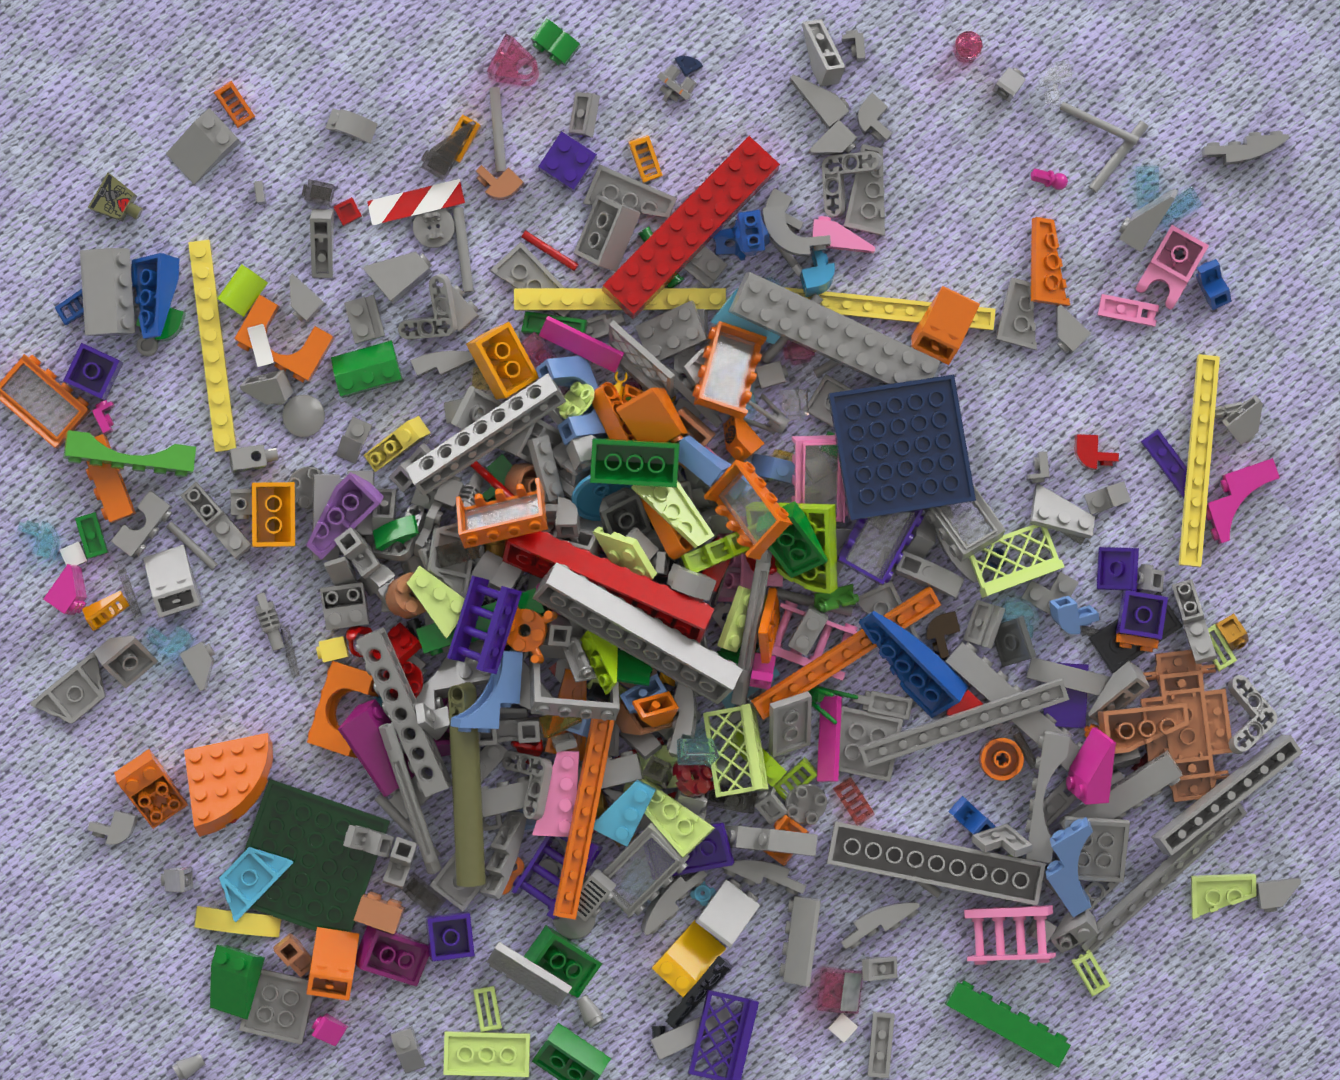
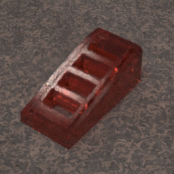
M851 777L833 788L857 826L875 815ZM852 786V790L844 795L841 794V791ZM855 793L858 795L849 802L845 800ZM861 800L862 804L852 810L851 806ZM864 808L867 809V811H866L865 813H863V814H861L860 816L856 817V815H855L856 813H858L859 811H861V810L864 809Z

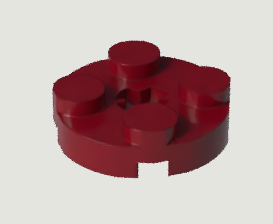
M690 753L674 763L672 773L673 776L676 775L678 780L676 785L684 795L692 798L695 796L700 797L709 791L712 770L699 758Z

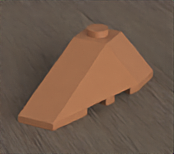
M1187 703L1098 712L1099 730L1116 742L1115 754L1131 752L1157 738L1189 725Z

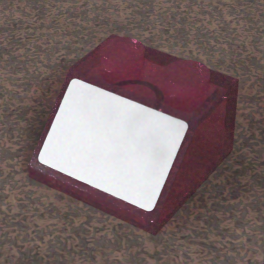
M821 966L816 1009L835 1013L858 1014L863 981L862 971Z

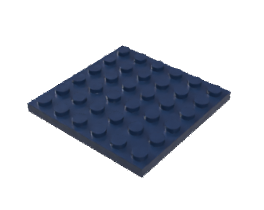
M954 374L828 394L849 521L976 501Z

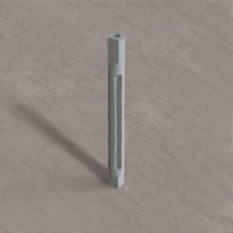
M769 549L762 554L760 560L756 559L738 660V667L743 670L733 689L731 703L739 706L746 704L771 565L772 553Z
M383 724L379 727V731L427 873L436 874L442 869L393 724Z

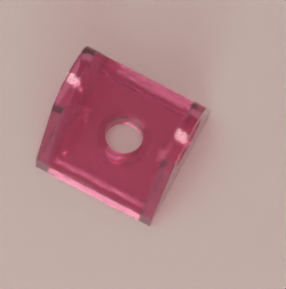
M505 34L487 70V75L489 79L495 82L530 86L537 81L539 70L535 58L514 37ZM524 65H529L533 68L532 72L528 75H522L518 70Z

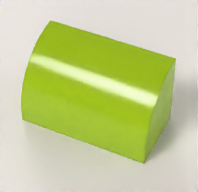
M241 264L217 299L244 317L268 282Z

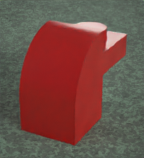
M1075 435V455L1079 463L1085 468L1096 470L1097 462H1100V466H1113V463L1119 462V453L1098 452V435Z

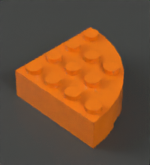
M268 733L184 750L193 823L199 837L225 828L226 824L242 817L258 800L267 784V777L273 762V745Z

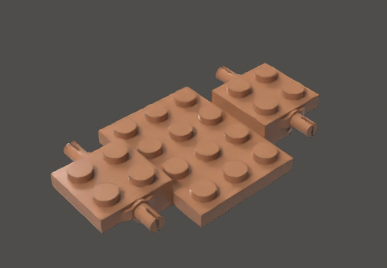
M1191 650L1155 654V671L1143 672L1145 676L1151 675V677H1146L1147 681L1156 680L1160 696L1140 699L1141 707L1187 703L1189 725L1145 744L1147 761L1153 760L1168 750L1182 771V776L1179 777L1181 780L1175 785L1169 786L1172 791L1173 802L1197 800L1215 787L1216 780L1225 779L1229 776L1221 775L1229 774L1228 770L1215 771L1212 756L1233 753L1229 748V740L1232 736L1226 689L1204 691L1203 674L1216 673V669L1207 670L1208 668H1215V664L1196 665Z

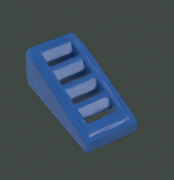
M82 289L55 307L65 325L84 315L83 306L79 301L80 297L83 299ZM72 302H74L79 310L78 312H76L73 306L71 305ZM65 306L68 307L72 314L69 318L62 311V308Z

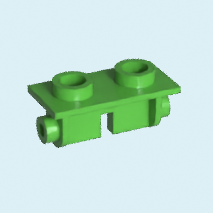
M849 584L838 587L831 594L815 593L814 607L819 612L825 613L839 608L840 605L842 607L856 605V602H859V597L853 593L854 585Z

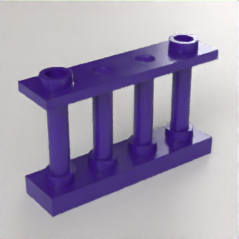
M472 575L447 658L465 662L467 657L478 661L476 669L497 674L522 591L501 586L500 591L488 587L490 580ZM485 595L497 599L494 612L481 608ZM478 616L491 620L488 632L475 628ZM472 637L484 641L481 653L469 649Z
M546 836L522 876L519 875L515 879L512 892L520 894L522 890L526 891L547 905V909H549L547 916L556 920L560 918L553 915L556 899L550 898L528 883L535 872L556 887H559L560 878L539 865L545 854L562 865L564 861V855L550 847L556 836ZM559 837L565 842L568 841V837ZM591 842L584 878L603 849V846L597 842Z

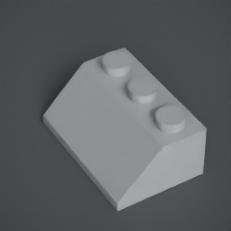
M597 194L574 254L598 266L616 272L641 213Z

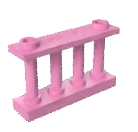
M786 600L785 604L780 603L779 605L780 608L785 610L778 627L772 654L805 666L823 654L832 628L844 631L841 640L843 642L857 633L858 627L845 623V626H841L827 620L813 656L811 655L810 659L802 656V653L793 648L790 651L782 649L783 644L781 642L792 613L801 616L805 614L804 611L797 609V604ZM840 670L831 677L843 681L845 672Z
M1053 905L965 909V918H971L972 922H974L976 955L968 956L967 961H974V965L987 964V961L1036 959L1037 963L1050 962L1049 959L1056 957V952L1047 953L1045 919H1047L1048 915L1053 914ZM1026 916H1034V920H1036L1038 953H1026L1024 930ZM992 917V921H995L997 954L984 955L982 922L984 918ZM1005 917H1013L1016 924L1017 954H1005L1003 927Z

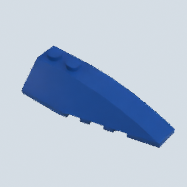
M875 611L859 620V624L870 641L880 649L878 653L882 659L886 658L892 674L897 675L901 681L900 686L931 718L961 701L968 685L923 642L901 626Z

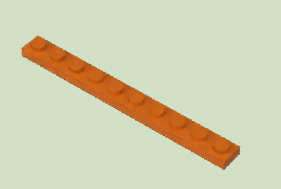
M928 586L883 616L905 629L941 606L933 589ZM861 629L751 700L760 718L764 720L769 717L770 703L811 690L876 648L877 645L873 644L864 630Z
M591 718L553 915L557 917L576 920L614 720L604 721Z

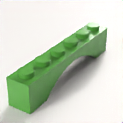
M68 430L66 432L63 458L68 459L69 463L80 464L81 461L90 462L89 465L102 466L104 463L111 464V468L124 469V466L132 467L133 471L145 472V469H151L156 474L175 472V476L187 477L188 474L191 475L194 471L196 446L174 444L166 450L155 454L143 456L128 455L107 448L90 433Z

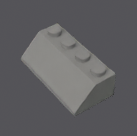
M104 248L81 250L80 265L85 335L123 336L135 333L130 249Z
M794 895L793 900L789 899L788 912L791 913V920L786 921L785 934H789L788 942L783 943L782 955H786L785 964L781 963L779 976H783V982L810 987L821 904L818 898Z

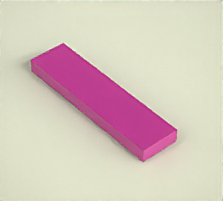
M550 316L546 318L539 334L540 337L614 373L617 371L624 355L623 352Z
M825 696L820 702V707L837 721V724H833L820 713L817 781L838 782L842 697Z

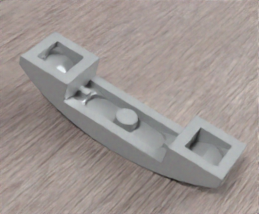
M1038 658L1030 660L1026 678L1045 683L1062 678L1066 688L1097 696L1101 694L1111 678Z

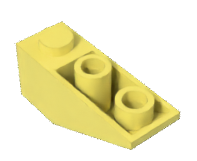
M417 416L405 422L365 453L364 457L373 470L377 472L427 437L430 431L421 418Z

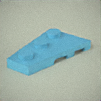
M637 779L595 821L593 830L628 847L656 789Z

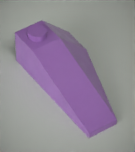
M350 472L334 488L306 546L322 560L337 545L334 539L350 527L354 529L381 503L384 496L369 481Z

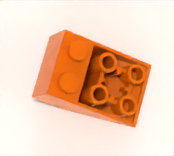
M942 286L911 335V347L949 365L958 352L980 303Z
M150 749L114 772L117 784L153 829L188 806Z
M317 927L306 989L307 995L349 1001L359 933Z

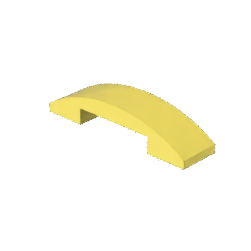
M197 906L194 926L196 928L255 936L279 937L280 918L268 914L246 912L235 922L231 910Z

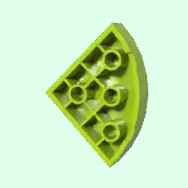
M753 502L746 506L748 525L757 524L759 517L770 513L763 502ZM778 503V504L780 505V507H783V506H785V505H787V504H789V503ZM797 503L807 516L828 561L790 578L776 559L777 572L785 579L795 582L805 589L831 594L838 589L836 504Z

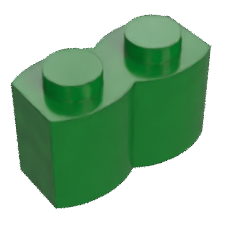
M547 18L531 37V40L534 42L532 46L541 53L546 51L550 54L549 59L558 66L560 64L566 66L581 47L577 40Z

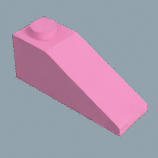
M819 216L818 219H814L812 237L830 235L831 245L826 246V248L874 254L875 246L836 221H831L830 217Z

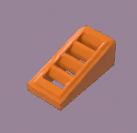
M229 81L213 92L237 128L255 117L232 81ZM229 89H232L233 92L231 94H229L225 98H222L221 95L223 93H225ZM236 96L238 100L228 106L226 102ZM240 103L243 105V107L232 113V108ZM246 110L249 116L246 118L243 116L237 120L236 116Z

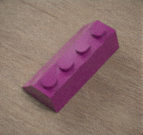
M373 699L357 705L338 730L382 795L386 797L399 788L379 731L381 725L391 724V721L378 701ZM403 753L410 777L412 779L415 776V773L411 772L408 766L409 759L406 753Z

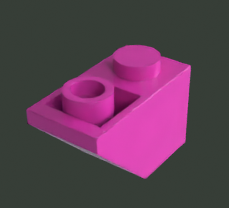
M326 1013L323 1017L320 1015L311 1027L314 1030L312 1036L336 1047L348 1026Z

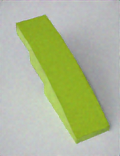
M757 523L747 528L758 541L760 537L756 534ZM734 532L686 553L681 558L687 569L698 573L741 555L750 549L737 542L740 535L738 532Z

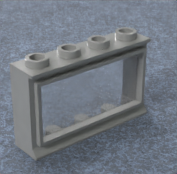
M975 486L976 501L923 509L928 522L935 525L938 536L941 540L947 542L950 553L953 557H957L960 562L1003 538L1006 530Z
M651 822L602 872L617 885L612 890L614 896L611 900L628 915V918L634 913L639 915L646 907L644 903L648 899L652 902L660 893L658 889L661 886L666 888L674 879L672 875L675 872L680 874L688 866L686 861L690 856L682 857Z

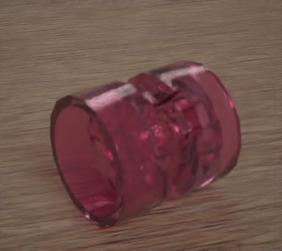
M965 31L957 37L953 46V53L960 62L970 63L977 59L983 47L980 36L975 32Z

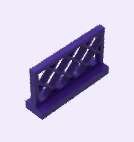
M707 990L688 1074L714 1080H741L759 1001ZM712 995L720 997L724 1003L715 1010L710 1005ZM734 1001L743 1002L741 1011L734 1015L728 1005ZM726 1007L731 1017L721 1023L716 1013ZM714 1016L719 1025L708 1031L705 1026L706 1020ZM734 1020L737 1029L736 1032L729 1036L723 1026ZM721 1028L726 1038L716 1044L711 1034ZM709 1037L714 1046L703 1052L700 1047L701 1041ZM729 1041L732 1050L729 1054L723 1056L718 1047ZM716 1049L721 1059L711 1065L706 1055ZM704 1058L709 1067L702 1072L696 1071V1062ZM722 1062L727 1067L725 1077L717 1075L714 1070Z

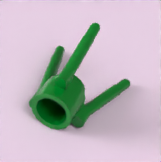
M820 685L808 691L812 696V707L833 724H837V721L816 703L821 702L824 696L833 697L834 695L858 699L857 695L825 688Z

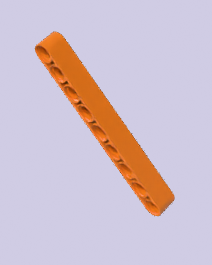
M610 382L603 383L594 390L595 395L592 405L609 439L637 441L616 410L618 406L624 404L616 387ZM640 497L643 507L668 556L676 560L692 550L693 546Z

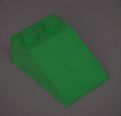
M794 501L783 506L782 508L788 512V518L793 524L789 525L768 549L790 578H793L827 563L828 559L807 516ZM771 512L759 517L756 534L760 538L777 521Z
M545 925L524 955L526 959L572 986L569 993L576 998H579L602 965L595 957L547 925Z
M217 945L211 964L210 1007L248 1020L265 957L232 946Z

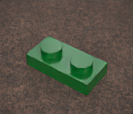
M97 512L75 518L87 559L109 553Z

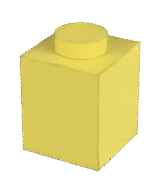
M345 636L319 641V646L316 647L318 659H322L324 663L350 657Z

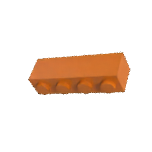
M105 434L94 437L101 444L111 449ZM86 461L88 465L86 473L89 480H93L96 488L93 490L97 500L102 501L104 508H101L104 519L114 523L135 515L136 512L120 470L111 468V464L103 463L102 466L89 465L90 462Z

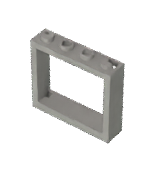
M545 640L542 646L539 647L543 657L566 659L561 648L562 646L548 645ZM529 652L531 714L579 717L582 719L592 718L604 721L616 720L620 710L618 681L610 691V703L541 697L540 664L531 662L533 654Z

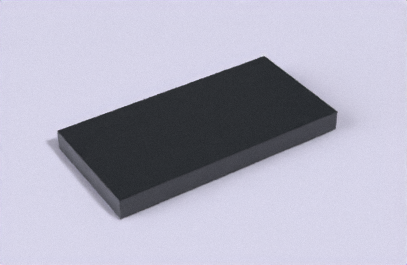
M1157 592V593L1154 594V595L1162 596V594H1161L1160 592ZM1168 603L1163 635L1159 642L1183 627ZM1118 619L1088 638L1111 673L1116 672L1125 663L1134 660L1146 652L1141 651V646L1132 645V649L1119 647V643L1115 642Z

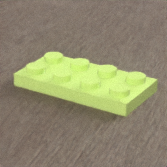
M444 1032L443 1075L529 1077L530 1033Z

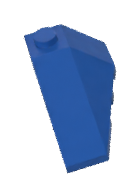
M158 253L132 260V287L136 288L137 296L135 297V303L140 307L138 317L143 339L159 337L162 334L179 280L180 258Z

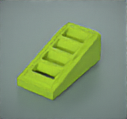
M804 757L773 787L782 799L786 801L787 795L785 793L787 792L781 785L784 783L790 791L794 789L787 780L788 778H791L797 786L808 784L817 776V770ZM802 766L810 773L809 776L802 771ZM795 772H797L804 779L802 783L794 775Z

